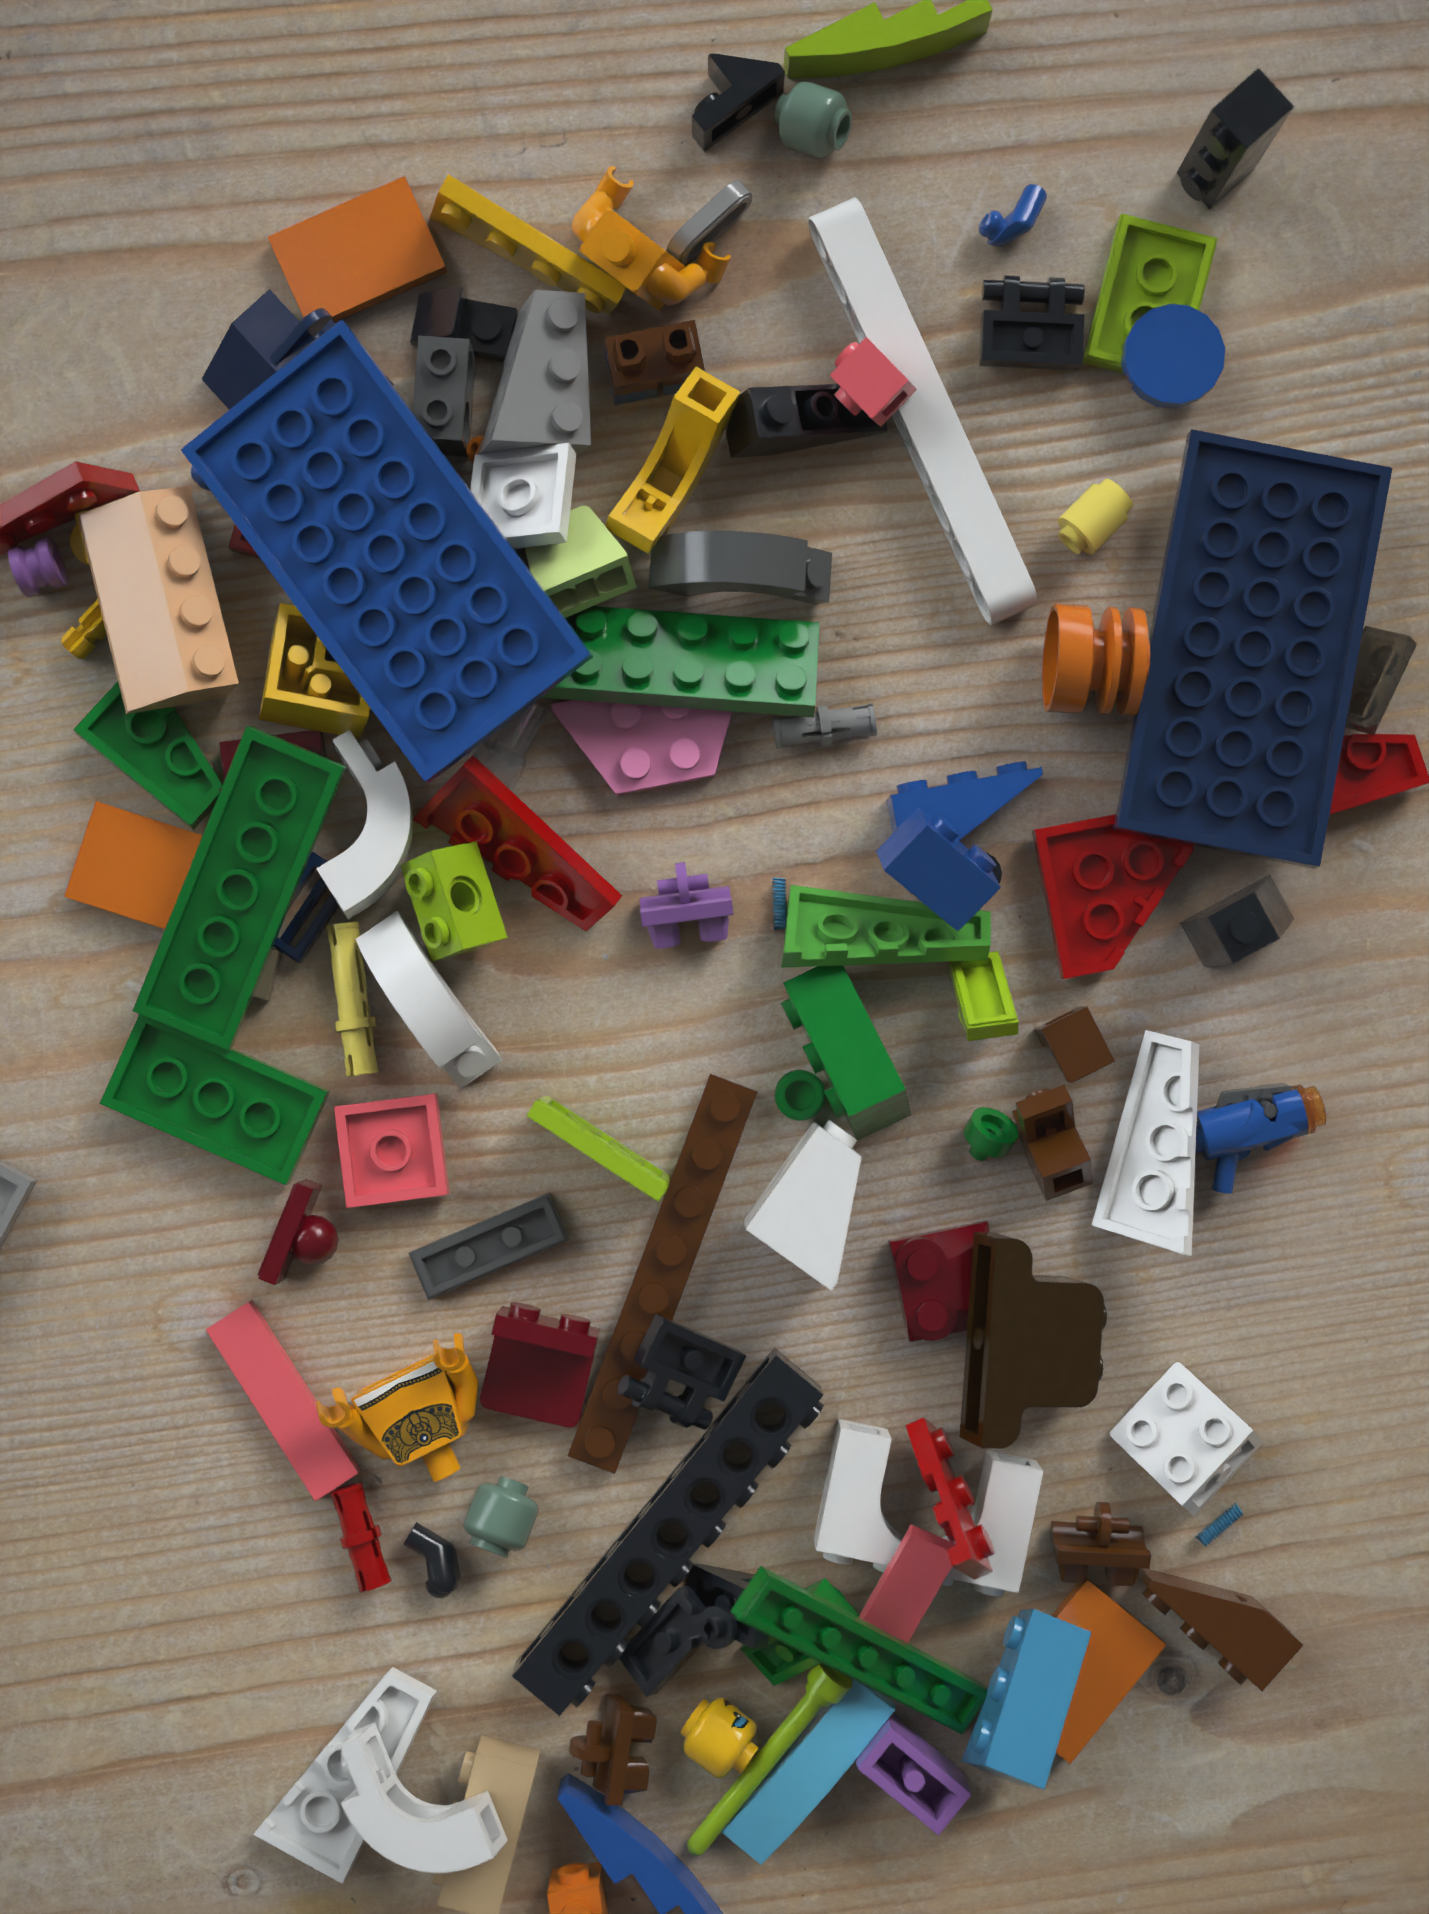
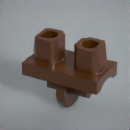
M1096 1502L1094 1517L1076 1516V1522L1051 1521V1542L1060 1579L1064 1583H1083L1087 1580L1089 1566H1105L1107 1581L1118 1586H1134L1140 1568L1150 1569L1151 1553L1146 1548L1143 1527L1129 1525L1128 1518H1112L1109 1502Z
M605 1694L602 1721H588L586 1735L573 1737L569 1745V1753L573 1757L582 1760L580 1774L586 1777H593L592 1785L595 1789L605 1794L604 1802L606 1805H622L623 1794L647 1790L650 1774L649 1763L642 1756H629L631 1742L652 1743L653 1739H655L657 1718L650 1709L629 1705L620 1694Z

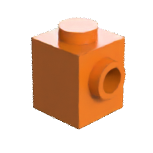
M600 1862L587 1864L571 1863L551 1870L547 1891L550 1914H609L603 1866Z

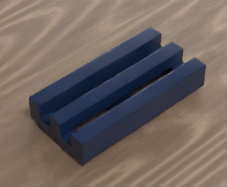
M313 851L290 907L316 868L328 862ZM321 877L280 938L277 937L273 946L297 963L303 962L339 907L331 894L296 948L290 945L327 889Z

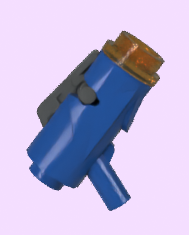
M1285 1083L1259 1085L1257 1087L1224 1090L1221 1092L1216 1106L1197 1111L1195 1154L1201 1152L1205 1160L1217 1158L1212 1190L1226 1194L1233 1192L1237 1163L1248 1157L1251 1149L1263 1146V1149L1268 1151L1296 1137L1313 1134L1316 1131V1127L1325 1125L1326 1111L1321 1095L1315 1086L1304 1088L1301 1084L1288 1086Z

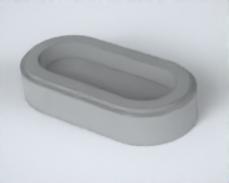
M740 180L728 184L675 233L668 243L666 251L683 265L691 263L699 256L704 243L715 242L742 217L752 202V193Z

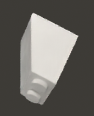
M828 1120L824 1127L815 1121L812 1122L746 1215L744 1224L745 1230L832 1291L838 1282L862 1156L852 1148L857 1140L835 1123Z

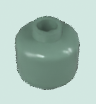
M805 81L796 84L789 94H783L779 98L775 107L774 122L779 125L780 140L787 148L815 158H825L834 150H840L846 143L852 126V112L847 109V102L840 92Z
M500 1476L497 1485L491 1483L479 1485L474 1493L463 1523L464 1530L472 1536L469 1544L508 1558L510 1551L524 1549L539 1510L537 1503L526 1496L529 1486Z

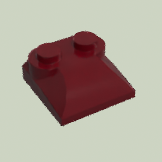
M987 1220L888 1240L909 1342L923 1339L928 1341L940 1340L948 1334L967 1330L974 1232H990Z

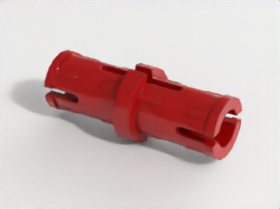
M357 1482L331 1491L330 1495L337 1510L343 1536L340 1538L342 1549L348 1550L359 1586V1592L370 1591L390 1583L392 1580L378 1539L382 1533L378 1524L374 1525L367 1505L363 1483Z

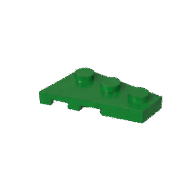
M117 681L73 729L77 736L191 829L194 830L214 808L220 793L219 789L223 785L174 707L126 714Z

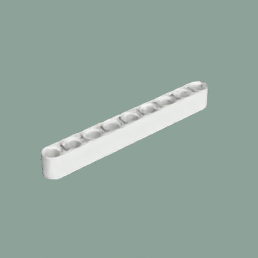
M854 197L809 217L808 226L813 242L859 344L867 337L917 389L892 417L982 616L989 625H993L1037 605V594L1031 577L861 203Z

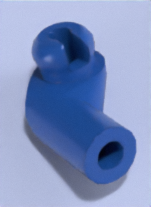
M1029 184L1024 188L1013 212L1003 218L1001 213L995 210L986 214L979 223L978 228L979 233L988 239L987 244L1002 247L1029 232L1033 228L1047 199L1045 190L1038 185Z

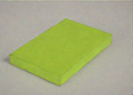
M1121 213L1117 220L1083 353V363L1124 374L1121 366L1123 344L1138 319L1149 310L1167 304L1188 305L1200 311L1218 238Z
M547 1095L537 1099L528 1111L527 1117L657 1202H659L667 1190L671 1179L669 1174Z

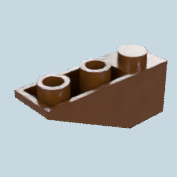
M1140 1568L1138 1576L1147 1586L1142 1592L1143 1596L1162 1614L1166 1615L1171 1609L1185 1621L1180 1629L1199 1648L1204 1650L1209 1644L1212 1645L1223 1656L1218 1661V1664L1240 1685L1249 1679L1257 1688L1263 1691L1303 1647V1644L1288 1628L1250 1595L1151 1569Z

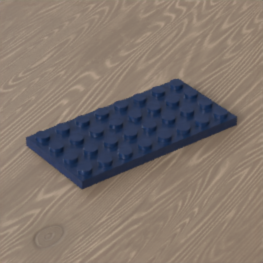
M1190 430L1186 438L1149 635V674L1137 714L1134 715L1113 830L1313 869L1320 867L1391 479V467L1199 430Z

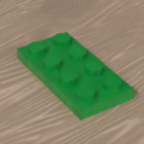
M139 1014L99 1104L272 1180L288 1185L305 1151L330 1094V1090L234 1048L225 1050Z

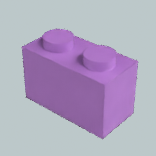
M893 1713L856 1759L858 1770L937 1835H940L972 1795L965 1773Z

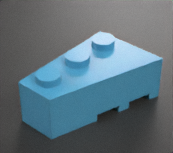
M1035 1609L1020 1610L1018 1617L1012 1616L1003 1638L1005 1650L998 1667H996L991 1676L987 1696L961 1762L1015 1784L1045 1790L1090 1639V1631Z

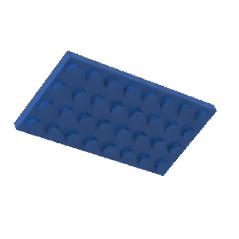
M340 320L180 449L424 782H432L593 658V655L343 320Z

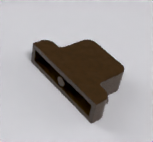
M974 1232L959 1435L960 1438L982 1449H1002L1012 1445L1018 1438L1021 1430L1022 1414L1029 1407L1080 1408L1087 1406L1094 1400L1098 1392L1099 1381L1103 1375L1101 1341L1102 1330L1107 1322L1104 1298L1101 1291L1095 1285L1066 1276L1032 1275L1033 1257L1028 1245L1022 1240L992 1232Z

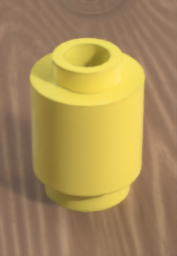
M1104 479L1099 485L1092 484L1058 518V524L1061 528L1058 536L1063 544L1075 554H1080L1084 551L1087 554L1093 555L1128 520L1127 513L1133 508V502L1128 494L1110 479Z

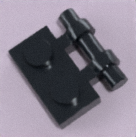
M1004 275L1003 280H983L982 301H1001L1002 311L984 310L982 313L979 366L1080 370L1083 364L1085 314H1066L1064 312L1065 304H1083L1085 285L1065 283V278L1049 277L1048 282L1020 281V276ZM1019 302L1046 303L1047 311L1046 313L1019 311Z
M655 1314L633 1359L638 1365L648 1369V1372L640 1381L625 1375L619 1382L618 1394L631 1399L633 1406L646 1412H651L655 1409L669 1415L670 1421L679 1426L688 1428L693 1425L706 1430L713 1419L712 1411L702 1407L707 1395L720 1401H725L746 1355L731 1346L659 1314ZM670 1379L686 1386L683 1394L675 1396L664 1391Z

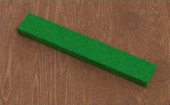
M762 1566L759 1567L731 1609V1612L738 1621L960 1734L964 1733L987 1696L988 1689L982 1682Z

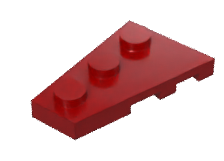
M75 461L0 504V555L7 553L11 548L17 547V543L74 520L75 514L92 510L140 492L133 473Z
M924 1417L905 1425L922 1477L931 1493L938 1491L941 1501L936 1502L935 1507H933L938 1525L941 1529L943 1528L951 1543L955 1542L957 1545L947 1549L952 1567L974 1580L992 1573L993 1569L988 1557L995 1554L994 1548L984 1526L980 1524L975 1527L968 1507L975 1505L974 1499L965 1478L962 1475L958 1477L954 1475L948 1459L954 1457L955 1452L943 1427L936 1429Z

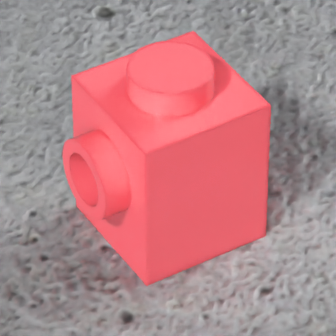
M867 337L860 344L853 342L848 345L835 360L834 365L837 368L829 375L840 386L834 394L836 398L854 416L863 410L880 427L917 390Z

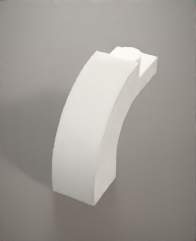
M350 730L332 741L337 754L366 797V823L359 838L350 848L317 868L320 877L348 920L377 902L395 883L402 871L400 865L407 861L413 837L412 807L405 781L398 766L394 761L377 772L376 768L381 766L382 762L367 739L358 743Z
M398 911L355 939L370 970L400 1017L439 1068L443 1067L460 1089L502 1061L497 1049L469 1016L444 981L435 964L431 962L424 943Z
M375 1722L356 1730L339 1744L342 1751L341 1764L346 1777L354 1782L356 1789L341 1802V1805L359 1835L385 1858L406 1868L421 1872L450 1873L461 1871L493 1859L508 1841L488 1790L451 1805L429 1804L408 1792L394 1771Z

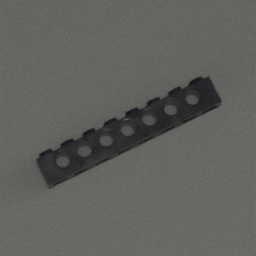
M774 1347L517 1659L512 1677L559 1716L570 1703L577 1708L593 1689L596 1682L591 1678L604 1663L610 1668L626 1649L628 1642L624 1637L635 1624L643 1628L657 1612L661 1605L657 1597L668 1584L674 1588L677 1587L687 1576L694 1564L689 1558L698 1547L703 1544L708 1548L716 1541L726 1526V1523L721 1519L734 1504L741 1508L752 1497L759 1485L754 1480L766 1465L773 1469L784 1458L791 1447L787 1439L799 1425L806 1429L817 1418L824 1407L819 1401L824 1395L822 1387ZM775 1402L781 1405L785 1410L781 1421L774 1425L761 1423L756 1417V1412L762 1404ZM742 1442L751 1448L752 1455L745 1463L733 1464L724 1457L723 1452L725 1448L731 1443ZM709 1482L714 1484L720 1493L716 1500L704 1504L692 1497L691 1490L698 1483ZM676 1522L685 1528L687 1534L681 1541L670 1543L661 1538L658 1530L665 1523ZM635 1562H643L652 1568L654 1575L645 1582H636L627 1575L626 1569ZM610 1602L619 1608L621 1615L616 1620L607 1622L599 1619L593 1609L600 1603ZM576 1642L586 1648L588 1655L582 1660L572 1661L563 1655L561 1648L567 1643Z

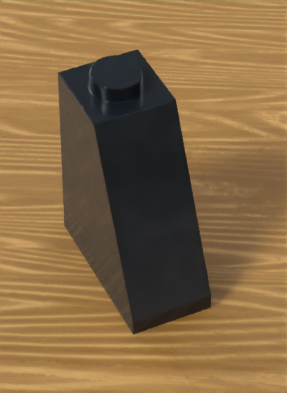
M1267 875L1185 919L1180 924L1202 965L1206 967L1234 964L1281 938L1294 920V917L1271 875Z

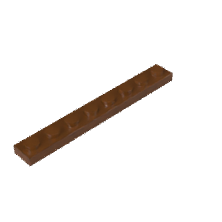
M710 1073L574 1436L568 1457L613 1474L616 1473L639 1408L633 1406L631 1399L618 1394L619 1382L625 1375L639 1381L646 1376L648 1369L641 1367L633 1359L655 1314L673 1320L758 1091Z

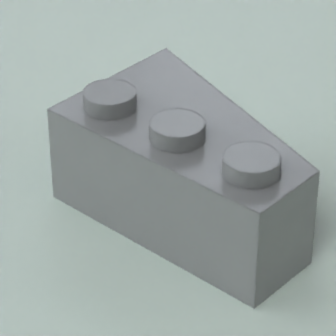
M535 289L519 309L503 364L504 370L497 394L491 405V415L484 439L480 443L478 454L570 443L577 459L591 446L585 293Z

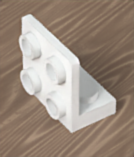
M1179 1362L1174 1363L1110 1431V1436L1193 1516L1201 1510L1264 1443L1252 1428Z

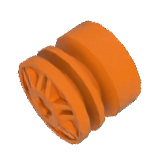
M1054 604L1051 607L1047 620L1042 659V698L1046 712L1079 714L1085 707L1089 691H1093L1096 709L1100 715L1111 713L1114 703H1116V709L1120 716H1134L1137 714L1142 701L1144 687L1147 683L1150 666V643L1145 611L1142 608L1129 607L1124 612L1121 621L1118 608L1108 606L1104 610L1098 629H1094L1092 612L1088 605Z

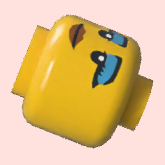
M718 1697L711 1703L704 1698L680 1732L686 1737L683 1745L684 1753L715 1778L725 1777L732 1769L742 1774L759 1749V1747L751 1742L757 1730L755 1721L723 1697Z

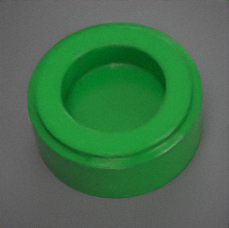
M793 1070L784 1074L779 1079L775 1087L774 1098L782 1114L792 1120L803 1121L814 1117L820 1112L825 1102V1089L821 1080L813 1073L806 1070Z

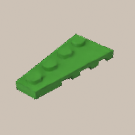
M791 885L781 968L987 960L991 947V912L979 910L959 931H956L923 902Z

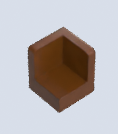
M1078 1006L1034 1029L1042 1046L1050 1048L1067 1082L1073 1083L1115 1062L1087 1006Z

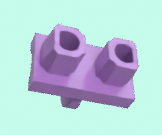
M685 862L675 863L677 878L657 880L659 895L639 898L642 927L648 926V932L656 949L675 947L681 944L678 922L698 920L701 941L712 942L727 939L728 915H734L729 886L709 888L707 874L687 876Z

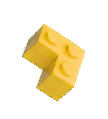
M279 604L273 627L259 720L336 735H342L350 730L355 738L360 739L369 718L370 707L338 663L324 660L326 647L294 605Z

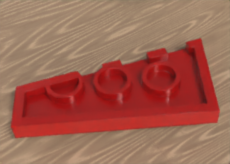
M474 755L463 764L413 817V821L427 829L432 824L451 836L448 843L452 846L477 841L481 856L494 864L491 871L507 881L510 879L521 881L531 888V896L586 932L606 915L622 897L608 881Z

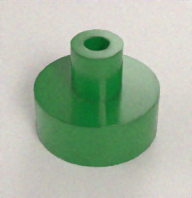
M988 1107L974 1110L963 1130L965 1139L971 1145L969 1149L970 1155L979 1161H985L988 1157L1001 1158L1006 1156L1019 1135L1015 1123L1008 1116Z

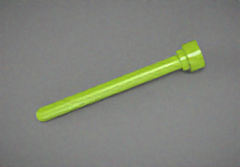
M822 1663L811 1669L807 1674L806 1694L689 1838L687 1848L692 1855L700 1856L706 1852L822 1707H830L832 1703H840L853 1686L850 1677Z

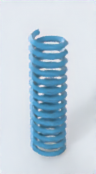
M772 878L773 880H778L772 881L774 884L772 887H779L772 889L776 891L772 892V894H775L772 897L777 898L772 900L774 902L772 904L779 905L772 907L775 909L773 912H776L773 913V916H777L773 917V923H778L773 925L775 927L773 930L785 929L787 912L785 911L787 910V905L785 904L787 898L785 896L787 894L785 893L786 886L784 885H786V879Z
M1236 1503L1231 1505L1232 1508H1229V1511L1226 1510V1513L1220 1514V1517L1215 1519V1522L1206 1527L1207 1529H1204V1531L1198 1533V1536H1195L1204 1546L1207 1547L1210 1541L1216 1540L1218 1534L1221 1535V1532L1227 1530L1229 1525H1232V1523H1235V1520L1238 1521V1518L1243 1516V1512Z

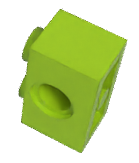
M477 841L431 850L400 865L405 879V886L410 895L431 962L476 951L508 938Z

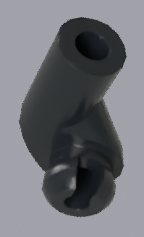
M416 1522L403 1545L426 1559L428 1580L425 1584L428 1593L435 1598H445L457 1588L460 1580L456 1548L446 1539Z

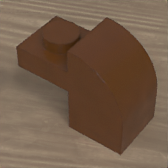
M1065 1085L1051 1090H1036L1024 1100L1016 1102L1017 1109L1012 1111L1014 1122L1028 1162L1045 1200L1048 1201L1094 1184L1091 1158L1075 1127L1073 1101Z

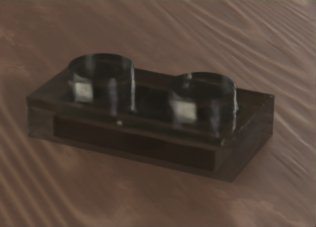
M1369 626L1364 627L1345 728L1375 735L1417 646V643L1411 636Z

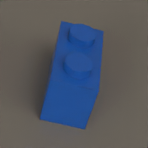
M917 807L876 850V853L886 873L956 931H959L1001 888L992 871L996 864L977 845L974 844L968 849L956 838L960 833L941 814L937 813L931 818L921 808Z

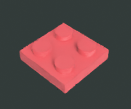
M438 1093L334 1106L346 1208L450 1194Z

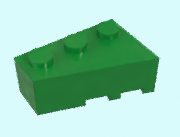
M817 966L783 982L788 999L781 1002V1006L793 1030L802 1026L810 1042L802 1046L805 1055L815 1074L824 1071L831 1088L824 1091L837 1119L843 1116L846 1117L856 1140L858 1141L910 1116L911 1111L906 1088L844 966Z

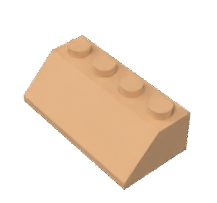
M190 486L140 491L79 514L78 520L126 714L226 698L239 682Z

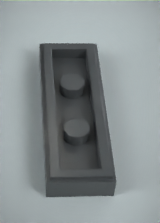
M549 1192L409 1252V1256L427 1299L430 1300L566 1242L570 1238Z

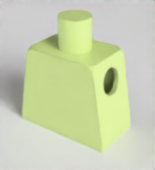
M582 505L570 510L567 543L525 547L530 572L564 618L637 588L625 550L589 506Z

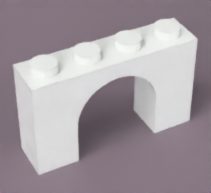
M842 1419L837 1421L814 1533L816 1551L823 1552V1558L828 1561L850 1565L853 1563V1559L872 1562L875 1570L884 1573L904 1537V1534L896 1530L881 1512L880 1495L892 1440L888 1429ZM986 1450L977 1498L971 1512V1517L975 1527L980 1524L984 1526L991 1540L995 1554L989 1556L988 1559L993 1572L974 1580L952 1567L942 1585L951 1586L954 1580L972 1583L974 1590L986 1595L1003 1596L1004 1590L1019 1593L1043 1476V1469L1036 1460Z

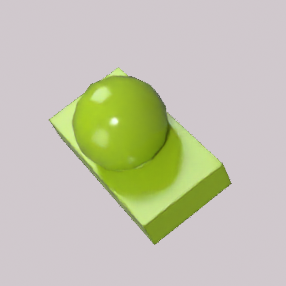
M999 951L989 952L987 960L949 962V973L959 1008L958 1017L964 1028L967 1041L1019 1035V1021Z

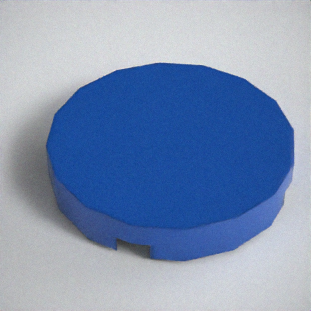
M1167 304L1149 310L1134 323L1123 344L1121 366L1124 375L1126 376L1127 374L1128 381L1133 385L1132 389L1139 398L1156 407L1178 409L1198 401L1214 387L1224 368L1225 346L1220 330L1206 314L1188 305Z

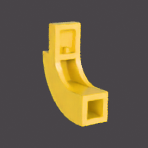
M694 368L673 397L663 428L645 464L609 514L605 526L611 533L642 551L650 553L662 534H667L700 481L727 427L740 391L700 368Z

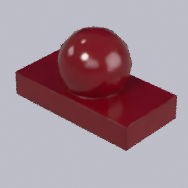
M308 1179L293 1184L257 1274L259 1276L258 1279L276 1285L286 1278L293 1258L303 1264L312 1266L324 1264L332 1258L337 1250L339 1241L337 1230L326 1218L311 1215L323 1185Z

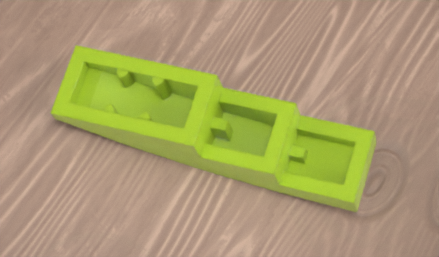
M922 0L884 20L874 2L785 47L783 69L787 79L840 77L892 68L939 54L987 33L993 9L988 0H966L938 14L931 0Z

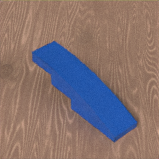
M570 1773L561 1778L557 1798L614 1884H617L632 1873L659 1914H666L677 1905H679L684 1914H723L695 1875L656 1834L620 1805H606L604 1794Z

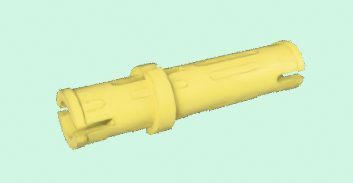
M345 922L326 926L338 1004L339 1021L335 1022L336 1032H341L346 1077L379 1073L373 1041V1028L377 1027L376 1017H371L363 955L355 940L360 936L359 922Z

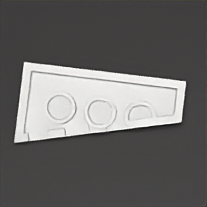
M1145 1030L1092 1226L1192 1256L1200 1044Z

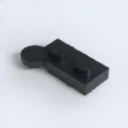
M689 1585L680 1587L660 1607L651 1620L628 1642L619 1660L645 1696L649 1697L657 1694L703 1644L712 1649H722L732 1644L737 1636V1620L727 1607L715 1605L706 1608Z

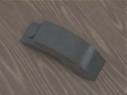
M743 531L673 533L661 536L651 550L649 588L687 597L714 592H751L779 596L815 605L829 603L832 552L807 547L808 540L775 534Z

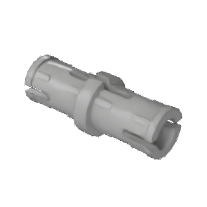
M873 703L828 710L827 705L817 706L814 717L772 716L776 749L821 742L823 747L832 745V740L877 735Z

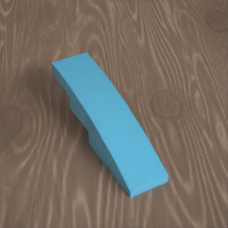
M852 1679L853 1686L840 1703H832L830 1707H822L721 1833L762 1865L829 1793L892 1715L896 1704L891 1699Z

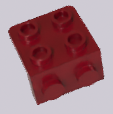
M512 1302L510 1308L502 1306L496 1313L491 1335H494V1340L481 1391V1405L489 1410L567 1428L576 1426L582 1412L600 1328L590 1326L591 1321L580 1316L561 1314L560 1319L540 1315V1308L528 1304Z

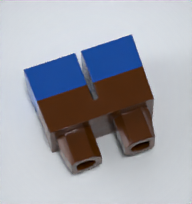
M695 320L604 337L606 346L605 359L615 405L659 397L658 383L662 385L664 396L675 394L695 367L705 371Z

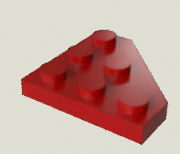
M1116 814L1032 831L1061 979L1115 969L1140 927L1144 926L1179 869L1183 868L1193 853V845L1113 830Z

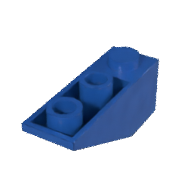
M1026 761L996 767V776L978 779L976 771H966L946 776L947 785L928 788L927 780L897 785L898 794L890 795L887 799L892 832L919 807L931 818L937 813L945 817L960 833L956 838L959 841L1043 775L1042 767L1027 769Z

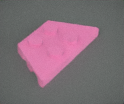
M568 700L551 704L555 717L601 774L616 796L715 777L732 717V711Z

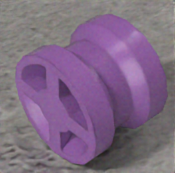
M52 538L39 539L35 547L28 549L17 546L8 550L12 573L20 590L26 597L38 595L41 588L49 585L55 588L68 585V575L64 561Z

